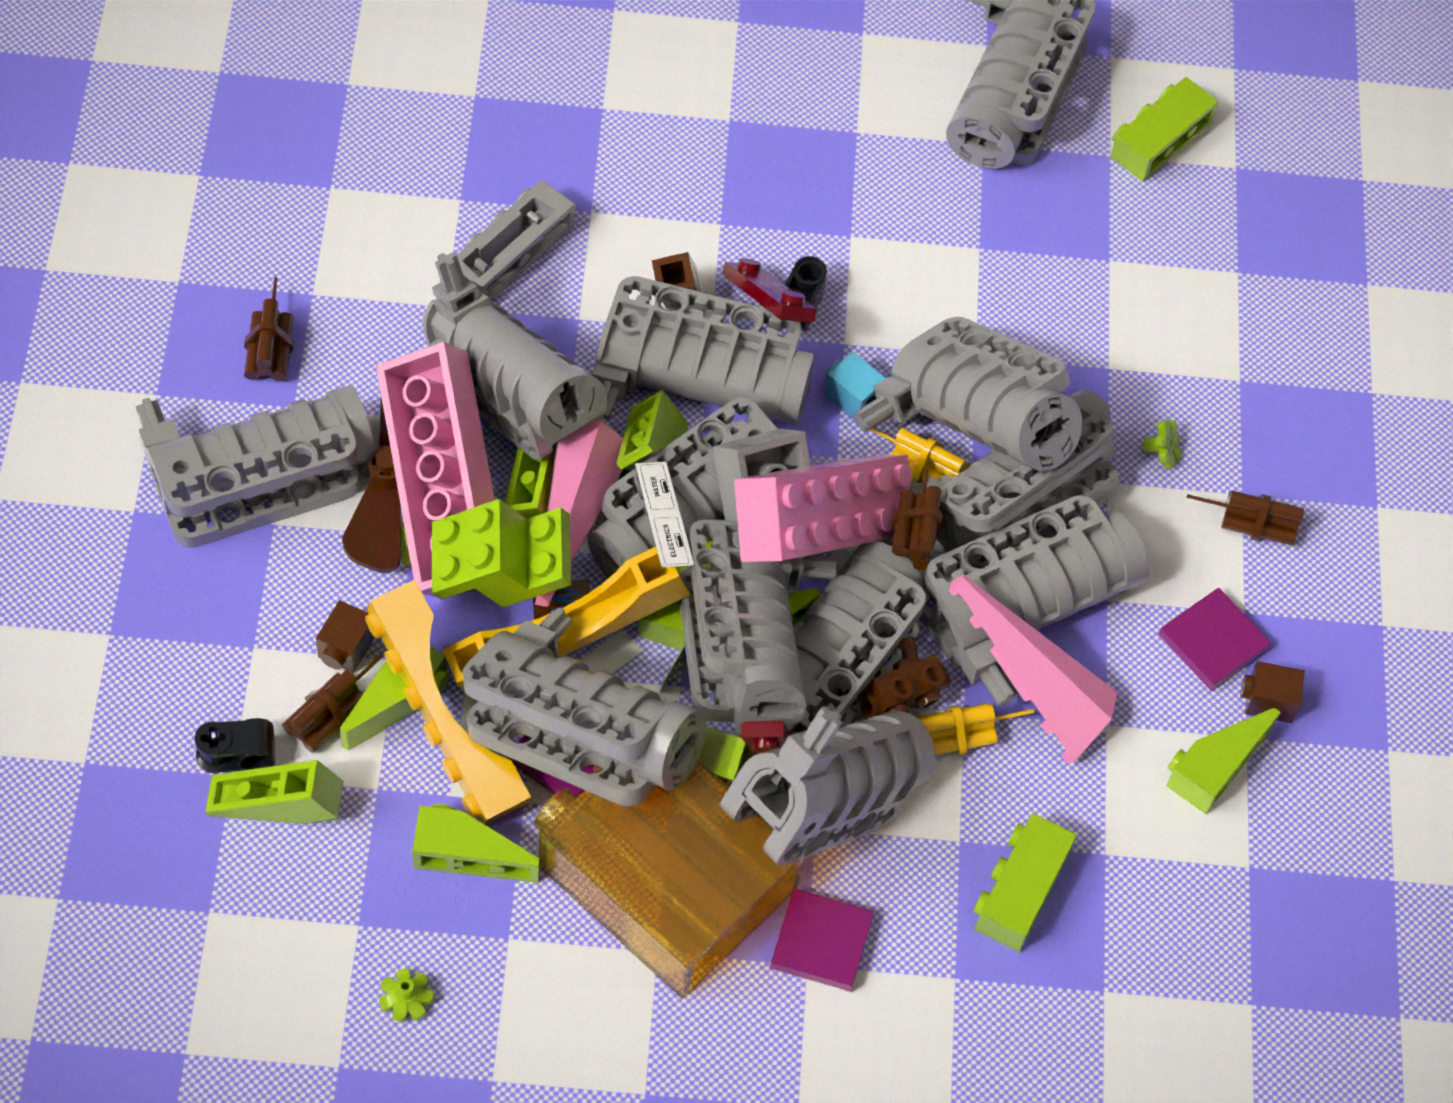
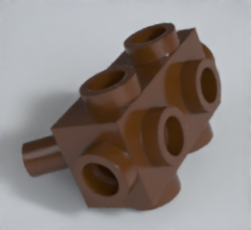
M914 637L902 638L900 641L902 660L892 665L894 671L873 678L857 696L864 715L867 718H871L890 711L908 713L910 712L909 708L918 705L920 709H924L942 698L940 692L950 687L951 678L947 669L941 664L937 654L919 659L916 639Z

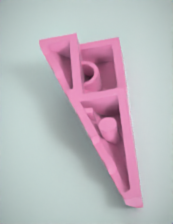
M594 419L559 440L556 446L547 512L561 507L570 514L571 562L580 551L602 511V502L606 490L619 480L623 471L616 464L623 438L600 419ZM555 591L537 596L535 605L548 607Z
M965 575L951 581L950 593L953 596L959 595L966 602L974 614L969 619L974 628L983 627L994 644L990 649L991 653L1024 701L1030 700L1038 708L1045 719L1041 726L1046 734L1055 733L1065 748L1061 755L1068 764L1076 761L1112 720L1118 692Z

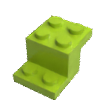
M499 498L432 522V594L441 600L477 589L501 607H506L571 585L570 514L561 507L526 519Z

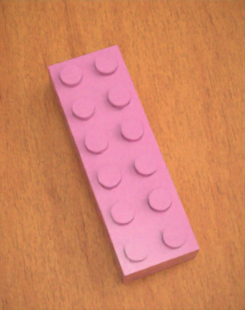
M446 342L376 365L413 577L422 594L436 598L438 597L432 594V522L495 500L468 352Z
M908 455L867 456L734 479L741 562L785 561L894 537L895 529L892 527V517L898 510L900 492L911 490L912 471L909 467Z

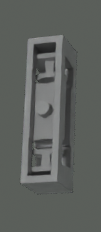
M542 179L531 189H525L519 195L516 203L507 211H500L493 219L491 225L482 233L474 234L469 239L466 247L457 254L463 275L470 281L478 283L484 289L487 288L486 291L492 301L574 227L575 204ZM528 225V228L522 233V229ZM546 233H548V234L538 243V241H539ZM493 261V266L488 269L489 264Z

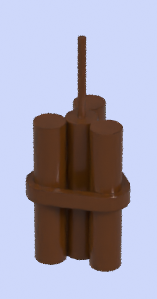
M277 277L274 278L272 299L269 298L263 301L262 311L252 312L250 331L244 340V348L247 350L244 376L250 380H256L260 375L271 376L275 381L286 380L289 354L293 352L294 341L291 338L293 315L287 312L280 313L278 310L279 303L275 300Z
M929 467L925 468L922 493L915 496V493L911 490L901 491L898 510L892 517V527L895 529L892 553L896 556H905L907 554L909 558L913 559V567L917 570H926L929 565L930 552L934 550L943 517L941 510H939L942 490L937 486L927 487Z
M1232 490L1228 492L1226 503L1189 494L1186 497L1226 507L1221 528L1251 535L1250 539L1255 541L1263 538L1294 546L1297 530L1304 515V508L1273 501L1271 496L1265 494L1257 497Z
M380 654L356 677L349 670H345L342 674L336 673L321 688L309 692L305 696L306 702L282 723L283 729L289 735H295V737L302 741L304 747L309 752L314 753L334 733L340 731V727L363 695V692L358 690L356 682L383 658V655Z

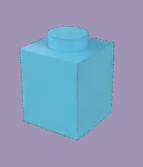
M852 352L843 361L840 359L836 360L827 370L824 395L854 419L853 416L856 415L858 410L877 399L873 387L885 380L886 377L856 353Z

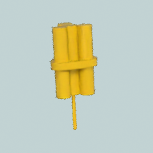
M903 427L897 433L896 439L875 428L870 429L876 434L896 443L895 450L890 455H908L912 479L919 484L924 481L926 467H929L928 478L932 476L935 479H939L945 474L953 478L971 465L965 459L945 450L944 445L933 438L926 440Z
M984 703L964 708L954 705L947 707L945 712L916 718L929 731L934 743L935 756L956 751L958 755L967 754V749L998 743L994 721L1034 713V709L995 717L992 704Z

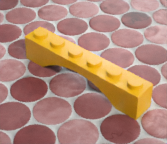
M655 546L627 560L617 572L584 597L562 608L565 610V615L572 618L573 622L557 640L558 658L691 595L678 566L662 567L657 547ZM548 615L529 622L539 625ZM521 624L496 630L480 631L443 649L455 681L465 694L463 669L465 665L495 634L501 631L514 633Z
M415 579L371 600L367 609L369 615L365 616L367 626L375 638H382L388 650L384 652L387 664L394 674L400 672L407 686L403 691L410 707L414 711L420 710L426 721L423 724V730L428 741L433 747L438 745L445 757L442 765L447 777L452 783L458 781L465 795L461 800L467 814L487 825L526 805L531 796L512 760L472 741L468 733L455 721L443 703L434 681L430 661V632L434 614Z

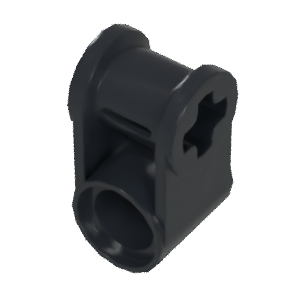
M803 257L795 263L785 285L791 290L805 295V300L817 308L825 291L827 267L817 257ZM804 279H812L814 281L809 282L805 281ZM799 322L801 330L805 332L811 325V323Z
M251 718L242 721H211L201 725L195 732L194 742L197 748V764L208 773L236 772L275 766L274 725L267 719ZM212 732H215L216 738H212ZM212 757L217 758L216 763H213Z

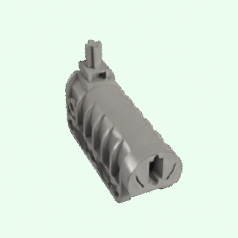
M452 252L448 255L441 253L437 256L438 261L435 262L441 282L432 287L433 294L437 299L431 300L425 311L423 319L424 334L428 347L446 342L468 352L479 416L536 461H540L551 454L554 443L594 419L604 420L603 413L606 412L607 394L603 384L580 366L575 365L570 358L559 353L555 347L543 341L535 332L526 328L516 318L510 316L500 305L491 301L488 292L481 285L470 281L463 275L456 253Z
M631 276L622 280L618 285L602 332L592 376L598 379L606 390L607 407L606 412L603 413L606 420H609L616 399L625 400L627 392L635 394L637 387L641 386L657 391L663 390L668 394L720 407L737 397H745L756 403L769 419L798 426L809 392L815 354L797 350L801 333V325L798 321L780 320L766 308L643 277ZM633 290H637L638 292H640V295L636 297V300H632L629 298V294H631ZM654 295V296H655V304H654V305H649V301L651 300V296ZM670 299L680 302L682 307L677 311H668L661 306V303ZM689 304L694 305L692 315L687 314ZM707 309L714 311L710 318L703 317V313ZM726 314L730 315L729 324L724 323ZM740 318L753 320L756 323V327L750 330H743L735 322ZM763 323L768 324L766 334L761 333L763 329ZM781 328H788V333L785 337L778 336V331Z
M1077 390L1069 396L1080 408L1083 434L1071 456L1054 469L1038 471L1014 460L1011 456L992 450L953 478L946 474L939 479L930 476L927 481V487L937 486L942 490L939 510H941L943 517L934 548L939 553L945 554L1060 503L1069 497L1087 496L1093 499L1099 506L1118 491L1120 485L1117 469L1107 463L1115 457V438L1110 406L1098 395L1087 390ZM912 479L910 488L915 493V496L922 493L923 482L919 484ZM1074 511L1072 519L1079 516L1084 517L1086 513L1080 515L1077 511ZM1069 521L1065 522L1066 529H1067V526H1068ZM1043 523L1036 526L1037 533L1042 537L1051 538L1057 535L1056 529L1050 524ZM1006 541L1004 549L1008 547H1013L1016 551H1018L1020 543L1012 545L1010 542ZM972 554L967 558L968 563L975 568L981 569L989 565L988 559L981 554Z
M699 520L691 526L688 538L694 565L684 569L681 573L691 595L679 600L693 708L702 711L705 714L706 720L734 722L735 733L741 735V723H744V721L782 720L790 730L803 718L806 711V700L787 591H798L802 577L835 579L837 559L836 557L803 556L785 561L741 562L738 521ZM705 536H709L710 541H712L711 548H705ZM710 564L709 567H701V565ZM696 608V614L691 609ZM707 666L711 671L717 674H706L699 669V667ZM715 690L714 699L718 705H712L711 701L707 699L709 691Z

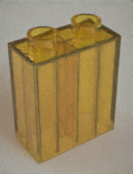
M697 760L688 778L677 789L669 791L656 786L645 800L634 806L619 805L586 790L578 797L568 788L559 791L542 807L534 821V826L540 830L538 848L539 868L682 1000L792 894L793 888L798 889L804 858L784 866H778L763 851V847L774 829L759 814L756 817L736 823L720 807V803L729 787L699 760ZM594 765L593 772L595 774L603 770L600 766Z

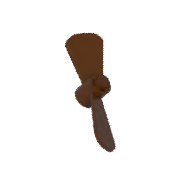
M381 398L379 448L372 452L368 460L370 482L342 536V544L345 554L354 563L379 573H390L395 571L400 565L401 504Z

